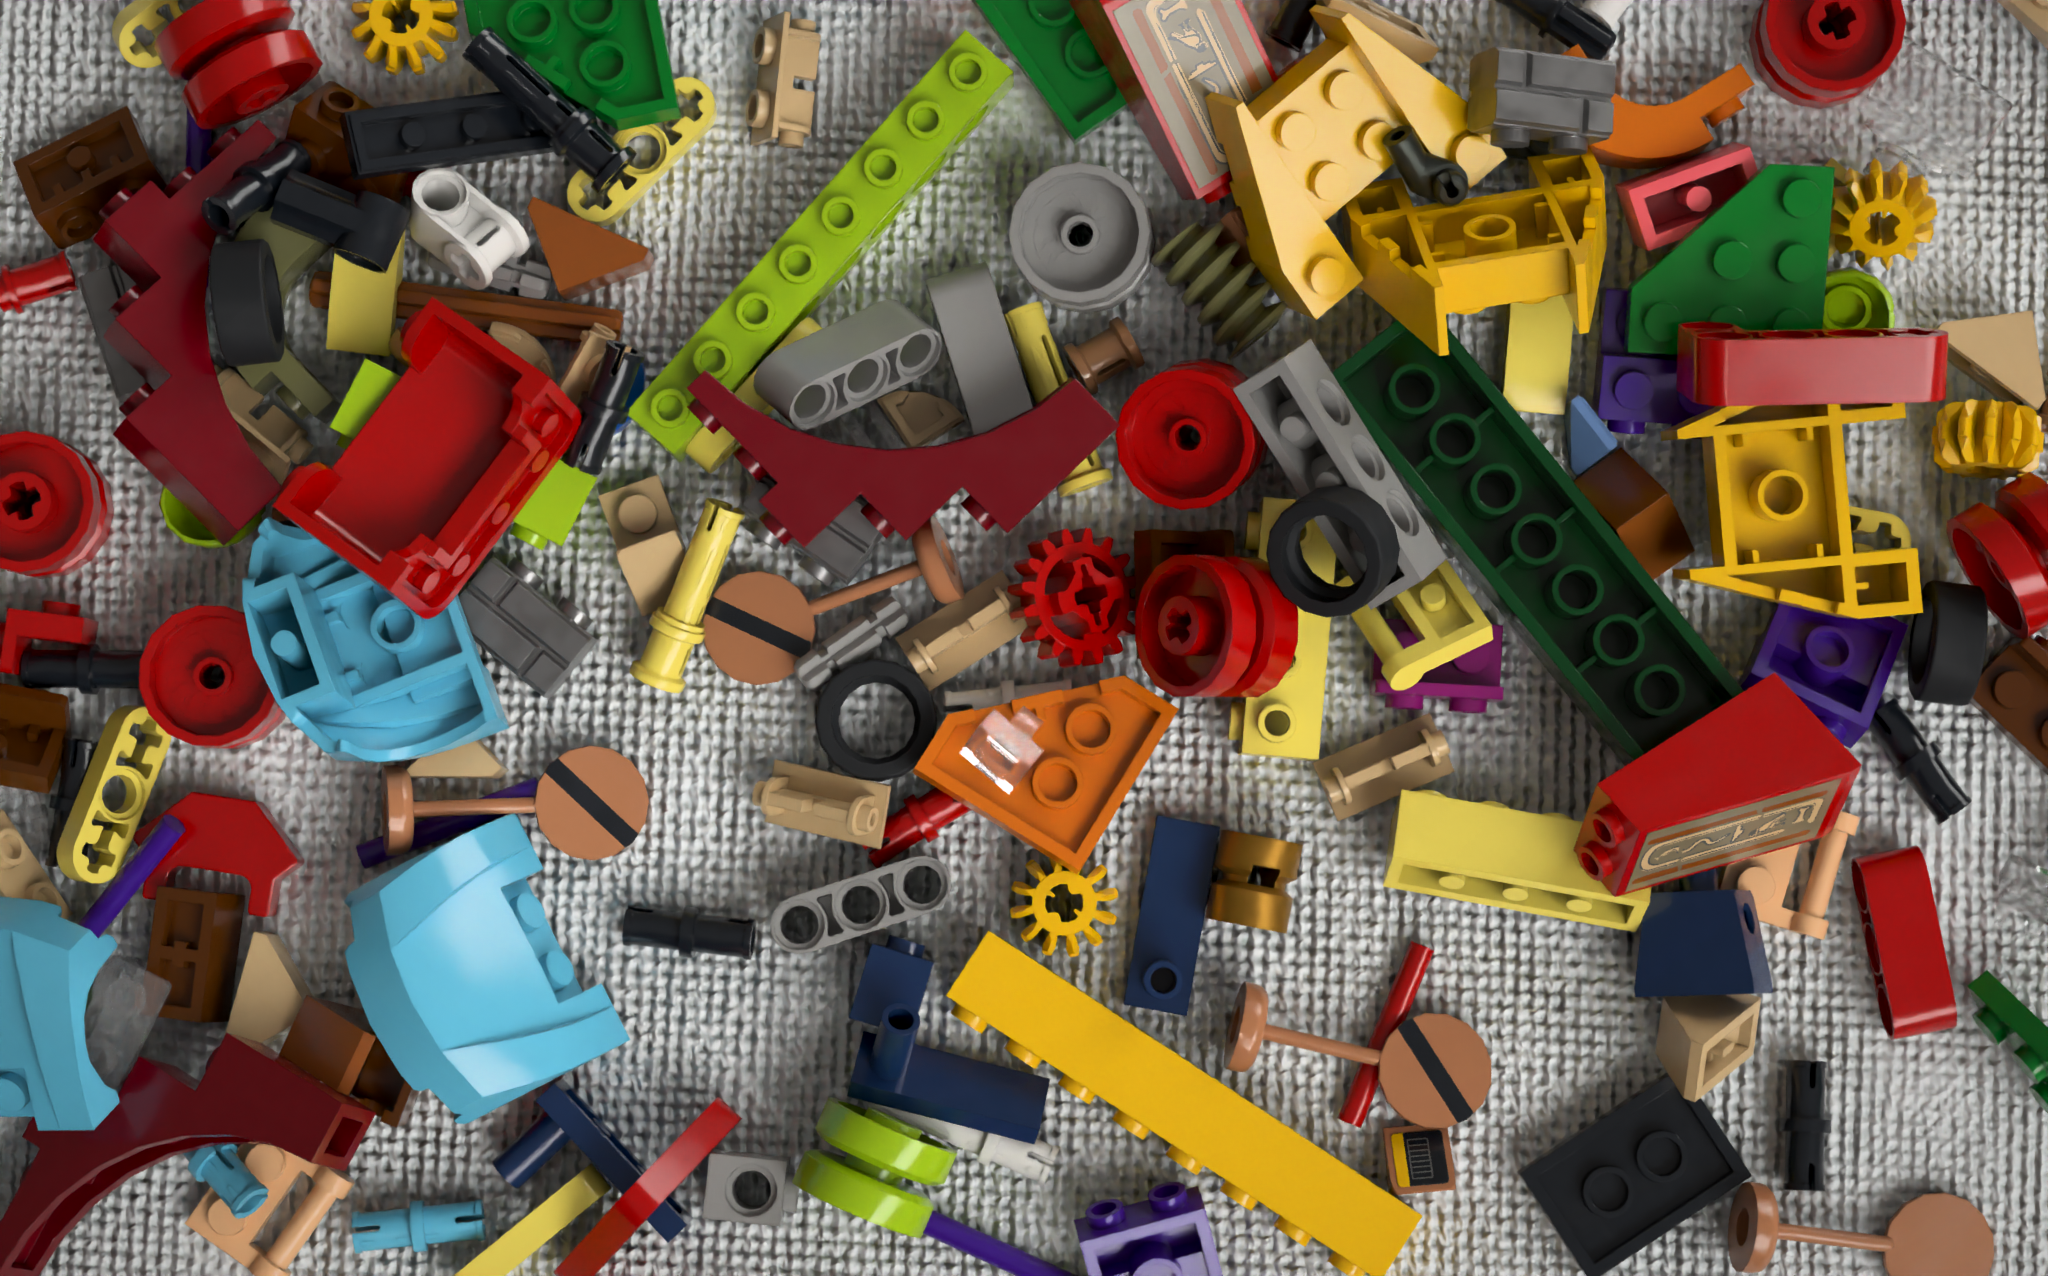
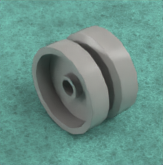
M1083 162L1052 167L1031 181L1014 205L1008 232L1013 259L1035 292L1059 309L1084 314L1113 309L1135 294L1151 270L1152 263L1150 260L1153 258L1156 245L1149 213L1130 182L1107 167ZM1086 227L1090 235H1093L1092 240L1086 246L1077 247L1071 244L1077 242L1073 233L1080 228Z

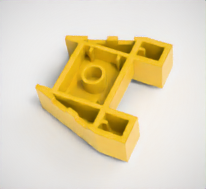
M1316 4L1309 12L1327 39L1246 106L1243 101L1215 92H1211L1205 97L1217 142L1223 144L1233 181L1229 182L1234 201L1242 209L1249 236L1245 237L1251 259L1264 278L1270 282L1271 288L1280 301H1285L1288 305L1287 308L1315 320L1364 280L1325 221L1394 163L1383 144L1385 136L1390 131L1403 125L1412 127L1426 152L1456 162L1462 167L1468 177V190L1507 158L1501 147L1490 145L1491 135L1473 133L1467 129L1468 102L1350 13Z
M1588 148L1587 153L1582 155H1558L1551 153L1528 157L1529 189L1466 198L1453 206L1435 203L1413 207L1402 177L1371 182L1341 208L1345 252L1364 278L1357 286L1438 356L1449 355L1446 313L1454 312L1456 314L1468 315L1478 313L1486 307L1515 302L1538 304L1550 297L1559 295L1563 296L1578 333H1589L1607 248L1604 175L1592 150Z
M1905 403L1716 406L1660 431L1661 441L1702 437L1713 565L1672 569L1673 579L1842 618L1864 619L1923 613L1917 548H1886L1853 552L1842 424L1906 418Z

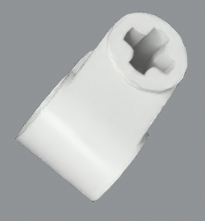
M441 167L432 168L419 174L413 182L410 205L411 215L408 226L410 234L417 244L426 248L447 265L464 284L476 290L486 288L493 279L492 273L510 257L518 258L528 251L530 247L529 238L519 221L508 211L497 207L457 172ZM431 208H442L446 211H437Z

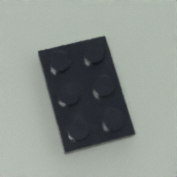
M1665 1073L1517 1171L1585 1276L1603 1275L1752 1176L1702 1099L1700 1098L1696 1102L1684 1099L1668 1073Z

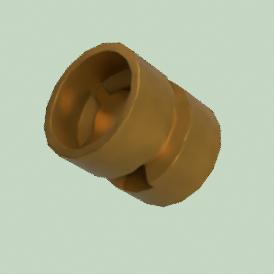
M1221 830L1215 865L1223 872V877L1211 883L1205 918L1287 934L1293 898L1285 891L1286 884L1297 880L1303 845L1247 833ZM1253 866L1260 867V886L1247 883Z

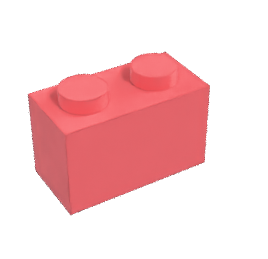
M1732 142L1616 184L1615 188L1634 245L1650 251L1678 241L1716 207L1719 208L1747 183L1746 180L1758 171L1750 146Z

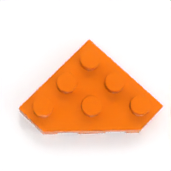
M1123 675L1100 680L1096 684L1064 691L1059 689L1014 699L1010 703L979 710L969 709L955 712L946 716L912 773L1073 873L1078 874L1179 709Z

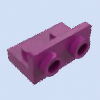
M1383 618L1404 649L1419 642L1404 619ZM1492 625V641L1425 672L1415 685L1402 691H1396L1391 688L1381 672L1383 663L1372 648L1370 695L1385 696V708L1423 710V700L1425 698L1449 700V712L1487 713V702L1497 703L1502 701L1504 696V687H1500L1503 625Z

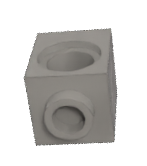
M714 1149L709 1154L702 1218L780 1227L784 1221L785 1211L796 1212L799 1188L792 1183L795 1173H789L791 1157ZM746 1171L762 1173L768 1179L771 1186L769 1200L756 1206L743 1202L736 1191L738 1176Z

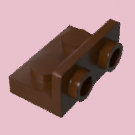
M127 106L13 162L34 217L59 249H66L96 234L105 221L98 214L99 211L123 188L127 187L135 194L150 180L161 191L168 185L167 180L155 165L137 119Z
M2039 635L2034 639L2030 636L2023 639L2016 636L2010 638L1982 668L1976 692L1970 703L2048 775V640Z

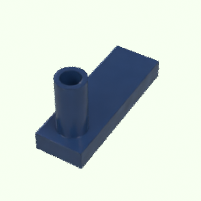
M1156 816L1123 1005L1187 1016L1220 826Z
M894 1003L887 1006L882 1012L877 1034L863 1031L847 1097L1035 1145L1047 1097L1049 1078L914 1044L920 1026V1016L913 1007L907 1004Z
M563 1078L553 1083L535 1100L544 1109V1112L492 1161L501 1176L516 1189H519L570 1140L585 1153L623 1195L647 1170L640 1160ZM670 1194L648 1217L647 1221L669 1243L693 1220V1217Z

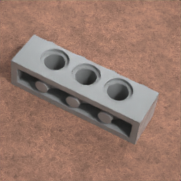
M1311 339L1233 388L1236 396L1300 498L1320 487L1342 485L1363 491L1382 505L1395 525L1400 547L1397 569L1385 589L1367 604L1370 610L1423 581L1447 559L1444 551ZM1326 515L1314 517L1313 519L1354 583L1359 581L1366 571L1367 558L1364 545L1355 531L1340 519Z

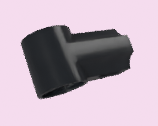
M291 169L286 178L282 180L277 191L270 220L275 225L333 247L335 254L359 267L377 273H386L411 213L402 205L382 195L365 190H358L357 194H354Z

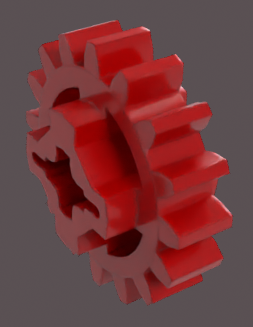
M1067 528L1047 534V539L1033 541L1027 545L1032 558L1015 561L1013 567L1023 576L1022 583L1009 585L1007 592L1013 596L1020 597L1021 606L1009 612L1010 619H1025L1027 627L1019 637L1023 643L1037 640L1041 642L1037 653L1039 659L1046 660L1058 657L1059 667L1062 668L1079 666L1080 664L1083 667L1103 663V656L1115 655L1123 651L1118 637L1135 635V626L1127 619L1129 612L1136 611L1135 599L1130 598L1129 591L1135 588V576L1126 577L1123 571L1131 558L1128 553L1115 556L1110 554L1113 546V538L1110 536L1093 539L1091 528H1082L1071 532Z

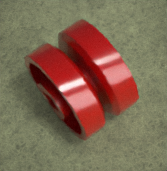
M204 0L170 22L157 36L154 48L168 74L174 80H189L184 87L181 97L196 125L201 129H218L258 115L286 100L318 74L323 63L309 37L303 30L288 29L295 16V12L288 0Z
M1763 0L1753 15L1749 38L1754 66L1771 91L1794 105L1823 109L1846 104L1868 89L1876 79L1888 70L1902 48L1906 17L1901 0ZM1819 26L1827 27L1831 33L1824 35Z
M1209 358L1180 361L1140 384L1123 405L1118 421L1120 426L1116 429L1115 433L1119 462L1133 486L1155 503L1179 510L1209 507L1231 495L1246 483L1265 460L1268 449L1265 440L1233 391V388L1247 380L1248 377L1233 365ZM1186 425L1193 426L1198 430L1200 434L1199 444L1190 439L1193 429L1186 427Z
M30 431L0 435V569L38 579L71 574L92 561L108 539L114 515L110 484L94 460L74 446L64 443L57 438ZM40 496L41 501H38L32 505V512L34 516H31L29 512V505L34 498Z
M2028 472L1995 491V509L1981 502L1976 503L1949 519L1946 527L1952 551L1969 583L1981 586L1986 595L1988 610L2010 633L2020 639L2027 638L2048 625V484L2042 478Z
M1173 555L1156 566L1142 587L1135 612V642L1142 667L1155 686L1172 696L1260 697L1275 688L1291 666L1298 643V610L1294 603L1284 597L1271 577L1268 562L1259 557Z
M198 605L172 615L151 634L140 659L139 690L148 714L167 734L194 746L240 749L265 739L284 721L286 714L277 704L253 657L244 612L227 606ZM215 667L222 668L225 673L224 682L220 687L212 689L217 682L210 679V675Z

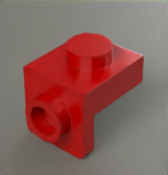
M42 600L41 612L8 608L6 622L0 621V672L21 676L22 655L26 648L32 647V639L77 645L96 644L99 622L80 617L81 605Z

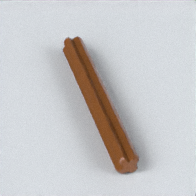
M317 271L314 273L309 287L310 305L314 308L329 310L332 272ZM403 281L397 289L396 319L408 320L412 314L422 310L431 297H434L480 330L489 331L492 321L516 326L533 337L581 343L582 340L579 336L582 331H589L594 323H599L616 333L615 341L620 342L623 334V313L617 309Z

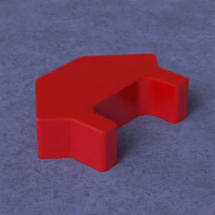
M191 792L135 832L133 840L139 847L164 815L176 817L185 827V832L145 880L142 895L146 899L156 900L157 886L174 887L177 873L184 867H192L245 877L251 886L248 913L260 917H273L277 913L282 880L305 862L265 804L258 801Z

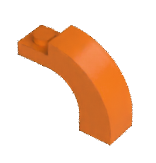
M1579 44L1561 54L1587 58ZM1740 63L1690 95L1665 105L1637 104L1614 93L1611 98V102L1614 103L1613 133L1609 139L1588 145V148L1592 150L1597 163L1622 169L1659 168L1688 159L1702 152L1714 140L1703 121L1707 119L1710 126L1715 128L1742 111L1745 107L1740 98L1751 89L1754 83Z

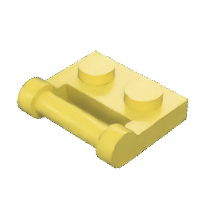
M1447 560L1439 565L1423 581L1391 598V601L1418 639V643L1404 649L1376 607L1370 610L1366 604L1350 614L1382 661L1381 672L1391 688L1396 691L1412 687L1422 678L1425 672L1493 640L1492 624ZM1348 575L1335 585L1346 587L1351 586L1354 582Z

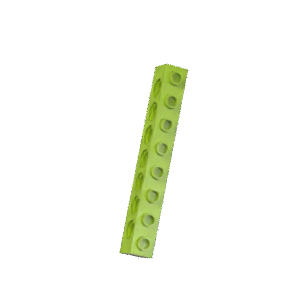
M965 30L632 404L628 414L630 419L677 461L681 462L687 455L685 450L688 444L704 426L687 408V405L695 399L687 387L707 370L732 393H735L783 339L801 321L811 316L1014 87V71Z

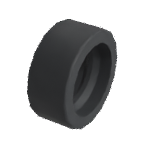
M264 239L214 244L210 252L209 262L210 292L216 333L225 362L231 367L281 361L284 354L285 339L283 307L276 265L268 242Z
M1335 485L1314 489L1280 514L1270 530L1266 555L1271 577L1284 597L1305 612L1328 618L1350 615L1380 594L1396 572L1400 547L1395 525L1382 505L1363 491ZM1326 515L1340 519L1355 531L1363 543L1367 558V568L1361 579L1351 586L1341 587L1325 582L1312 572L1304 560L1299 542L1300 533L1305 524L1314 517Z
M1933 580L1927 582L1921 591L1923 613H1916L1913 618L1908 652L1909 690L1913 699L1917 701L1957 706L1968 705L1976 692L1985 657L1988 632L1986 595L1981 586Z
M879 659L850 664L833 676L819 697L815 717L820 745L833 764L856 778L877 782L902 777L912 770L935 736L938 721L933 697L919 676L897 662ZM875 682L891 685L901 691L911 703L915 718L913 733L905 747L892 756L879 759L861 756L850 749L842 738L838 722L841 706L848 695L862 685Z

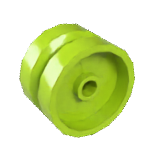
M828 1097L815 1129L822 1139L847 1152V1156L844 1157L818 1148L805 1150L792 1183L814 1197L864 1220L898 1233L921 1238L934 1205L927 1195L902 1182V1179L905 1177L930 1186L944 1184L956 1158L957 1151L923 1134L922 1130L892 1115L868 1107V1109L837 1098Z

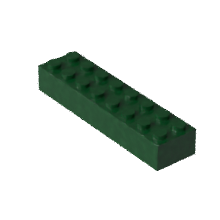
M1396 320L1335 369L1332 374L1419 513L1624 766L1744 692L1447 327L1449 355L1438 356Z

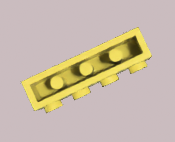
M1263 497L1259 504V512H1247L1244 549L1255 550V557L1268 562L1266 552L1270 530L1280 514L1297 500ZM1311 519L1305 524L1300 533L1299 542L1303 558L1313 573L1325 582L1334 585L1336 554L1315 520ZM1297 606L1298 643L1291 666L1275 688L1260 697H1243L1242 703L1231 702L1228 740L1239 741L1238 755L1303 761L1319 760L1331 617L1326 618L1308 613Z
M1401 789L1391 819L1383 887L1631 932L1637 931L1649 906L1651 887L1614 897L1601 881H1596L1589 877L1581 867L1577 854L1573 850L1583 822L1574 821L1567 815L1552 812L1536 814L1510 809L1505 804L1495 801L1475 803L1453 799L1434 790L1409 791Z

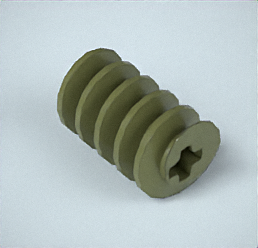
M1198 221L1169 241L1153 256L1150 262L1154 267L1174 262L1165 278L1167 284L1173 287L1190 282L1181 298L1182 303L1187 307L1206 302L1197 317V321L1201 327L1221 321L1222 324L1214 335L1213 342L1216 346L1237 342L1236 347L1228 358L1231 361L1270 331L1278 323L1288 305L1285 301L1265 307L1262 301L1272 287L1270 282L1266 281L1249 286L1246 282L1256 267L1255 263L1250 261L1234 267L1231 261L1240 248L1239 243L1235 241L1218 247L1215 241L1223 230L1224 224L1219 221L1202 227Z

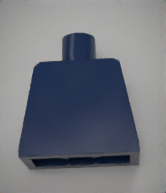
M1715 868L1680 878L1679 892L1651 893L1649 906L1642 919L1634 986L1635 997L1773 993L1768 961L1755 901L1751 891L1737 889L1718 890V871Z

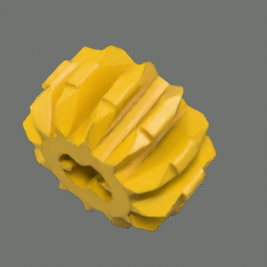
M372 0L371 3L357 1L352 4L351 10L359 18L366 20L352 28V36L357 42H369L363 55L371 64L379 62L386 57L385 68L391 75L397 76L400 73L406 59H408L415 75L424 74L425 64L422 57L430 53L435 61L439 63L445 62L447 55L438 44L439 40L454 42L459 38L458 30L452 25L445 23L459 15V8L454 1ZM411 10L418 19V23L413 29L406 24L407 32L400 33L393 24V21L398 14L405 19L404 11Z
M1874 157L1869 165V174L1864 176L1849 167L1848 172L1845 173L1846 186H1833L1830 233L1836 234L1835 247L1840 254L1855 251V261L1859 264L1860 268L1864 267L1872 257H1880L1882 266L1888 271L1893 265V255L1900 254L1913 262L1918 254L1917 243H1930L1934 235L1933 223L1930 221L1937 215L1936 199L1933 196L1927 195L1929 192L1928 181L1924 178L1923 174L1908 178V169L1902 160L1890 172L1882 171L1881 163Z
M1992 398L1980 401L1968 399L1966 402L1953 401L1937 411L1936 426L1932 427L1931 447H1934L1933 461L1946 473L1959 474L1962 478L1976 477L1982 480L1988 478L2006 480L2008 477L2018 478L2039 467V455L2043 453L2044 433L2041 432L2042 418L2031 407L2017 405L2014 401L2000 402Z
M1049 858L1053 873L1046 876L1040 865L1036 861L1030 860L1026 863L1025 867L1039 881L1036 888L1020 881H1014L1011 888L1017 894L1032 897V905L1012 907L1010 909L1011 917L1022 918L1034 914L1037 920L1022 931L1021 938L1028 942L1042 928L1046 929L1049 933L1043 943L1042 953L1051 956L1055 950L1058 935L1066 936V950L1069 957L1079 955V945L1075 934L1080 931L1084 933L1087 940L1093 946H1099L1103 940L1100 934L1089 926V923L1095 918L1104 924L1114 925L1117 918L1111 912L1096 910L1097 901H1111L1118 897L1116 888H1106L1094 892L1091 886L1106 875L1107 869L1102 864L1098 865L1084 878L1079 873L1062 871V865ZM1060 884H1066L1070 894H1080L1082 897L1081 911L1074 908L1073 912L1077 916L1067 922H1061L1058 912H1047L1045 907L1046 896L1054 898L1055 894L1050 890Z

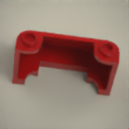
M431 297L422 310L412 314L402 327L400 333V341L402 342L401 355L403 360L409 365V368L334 466L329 468L324 463L315 462L306 467H297L283 482L280 496L272 505L283 516L424 619L437 616L456 597L568 449L581 424L582 417L580 410L549 376L434 297Z

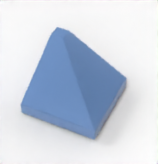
M1577 395L1566 404L1563 419L1569 467L1577 477L1617 447L1616 442L1618 441L1583 396L1579 397Z

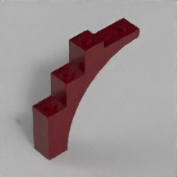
M259 119L243 134L235 127H232L222 135L207 151V154L213 160L198 174L191 166H188L163 191L151 180L135 194L127 187L123 188L99 211L98 214L105 221L93 238V241L136 283L108 310L115 317V320L103 337L147 381L119 407V410L126 418L113 435L223 546L250 522L280 492L282 487L250 449L225 403L210 356L205 313L209 257L217 232L212 230L204 220L201 210L202 202L230 183L233 173L238 167L247 161H258L274 143L277 137Z
M707 370L687 387L695 397L687 405V408L712 434H715L723 426L741 444L732 454L758 481L767 473L776 481L759 498V502L767 510L758 519L784 546L795 538L804 548L860 494L868 501L860 512L886 539L896 530L907 540L961 487L969 495L961 505L986 531L997 524L1004 532L1009 533L1120 426L1076 378H1069L1031 409L986 432L935 446L881 449L834 443L789 428L744 403Z
M226 1033L220 1046L208 1058L205 1074L201 1081L174 1065L139 1056L132 1070L125 1075L120 1083L118 1090L120 1103L94 1130L38 1131L35 1117H32L22 1137L40 1149L33 1162L24 1170L20 1179V1186L3 1218L0 1220V1276H39L63 1238L96 1203L132 1176L175 1155L223 1144H267L279 1147L310 1163L346 1171L376 1112L352 1097L335 1091L263 1043Z

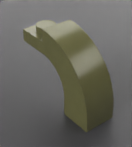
M272 207L269 211L255 212L246 221L233 242L264 239L268 242L278 274L284 317L286 302L294 284L331 247L273 224L270 220ZM284 325V354L281 361L236 367L252 389L263 396L281 381L284 385L276 394L301 420H304L312 413L314 417L327 424L337 414L341 403L295 355L288 342Z

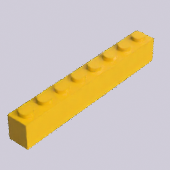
M988 930L946 994L947 997L956 1002L950 1012L956 1018L981 1034L990 1024L1010 1038L1004 1049L1034 1069L1038 1067L1042 1059L1064 1073L1058 1082L1064 1089L1089 1105L1094 1097L1098 1095L1117 1108V1111L1111 1118L1113 1121L1142 1140L1145 1139L1151 1130L1171 1144L1165 1155L1198 1176L1203 1166L1212 1170L1225 1179L1219 1189L1221 1192L1250 1211L1253 1210L1259 1201L1279 1215L1273 1226L1306 1247L1311 1237L1333 1250L1327 1261L1348 1276H1364L1366 1272L1371 1276H1384L1422 1218V1215L1415 1209L990 930Z

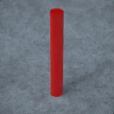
M1410 941L1368 1042V1048L1382 1050L1386 1038L1406 1020L1434 950ZM1360 1062L1337 1117L1338 1119L1356 1127H1362L1379 1086L1378 1066Z

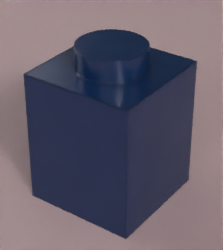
M893 935L888 936L886 946L872 943L849 1018L879 1027L883 1010L894 1003L907 1004L913 1007L919 1014L935 962L922 957L926 946Z

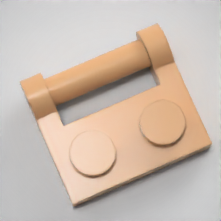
M1841 811L1832 831L1820 839L1799 912L1783 908L1782 904L1800 844L1722 866L1718 879V890H1750L1754 897L1759 922L1824 940L1829 921L1824 920L1848 835L1855 836L1860 817Z
M240 1144L236 1155L258 1181L267 1187L269 1192L266 1193L268 1197L265 1202L251 1215L237 1219L231 1213L230 1208L210 1187L185 1224L247 1267L254 1276H290L291 1271L288 1267L336 1198L344 1199L355 1182L341 1170L310 1163L276 1146ZM302 1172H304L316 1184L271 1248L266 1252L253 1242Z

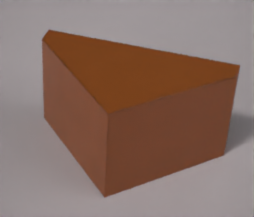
M534 196L527 207L558 292L565 301L650 270L655 258L648 248Z
M1622 447L1573 481L1653 580L1695 551L1669 493Z
M306 995L279 1054L335 1091L349 1097L376 1039V1034L371 1028L364 1010Z

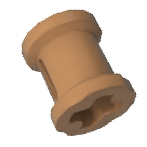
M1119 317L1109 321L1108 329L1080 345L1075 346L1069 343L1062 347L1064 356L1075 377L1091 395L1098 393V385L1129 367L1137 370L1145 364L1136 342Z

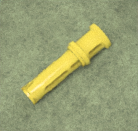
M1039 301L1026 304L1004 314L1036 404L1068 380L1056 343L1047 324L1048 321L1042 302ZM1095 449L1061 482L1057 490L1060 497H1066L1113 479L1110 468H1103Z
M706 498L705 507L665 607H658L656 611L652 612L649 624L653 629L641 659L633 661L629 669L630 674L641 682L671 693L683 692L686 681L682 678L693 647L695 644L702 643L706 635L704 631L705 625L701 622V619L739 524L745 516V512L741 509L734 507L732 511V504L715 498Z

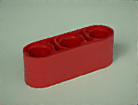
M1915 845L1854 857L1851 862L1853 886L1879 1011L1889 1039L1897 1040L1955 1028L1957 1026L1956 1002L1931 882L1923 853Z

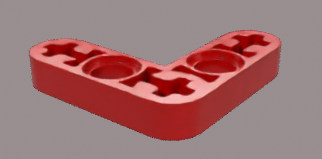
M718 1096L624 1193L553 1273L556 1276H595L742 1118Z

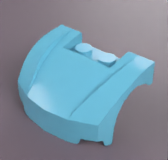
M267 517L258 528L260 535L252 544L248 578L242 580V603L253 657L277 704L290 721L324 752L335 760L373 763L405 761L448 751L509 728L490 672L482 664L458 594L437 616L430 619L421 618L301 528L283 525L271 517Z
M516 814L504 816L426 851L351 891L344 900L345 904L350 908L354 942L348 945L345 957L349 974L371 1028L398 1072L412 1089L416 1091L430 1089L454 1113V1121L457 1124L470 1123L630 1040L602 983L583 992L574 975L570 960L558 944L545 918L543 906L534 896L526 878L544 868Z
M0 896V1117H35L38 1131L94 1130L120 1103L117 1091L104 1084L90 1063L85 1042L84 1015L88 993L99 969L117 948V943L108 934L97 938L90 929L61 918V906L41 900Z

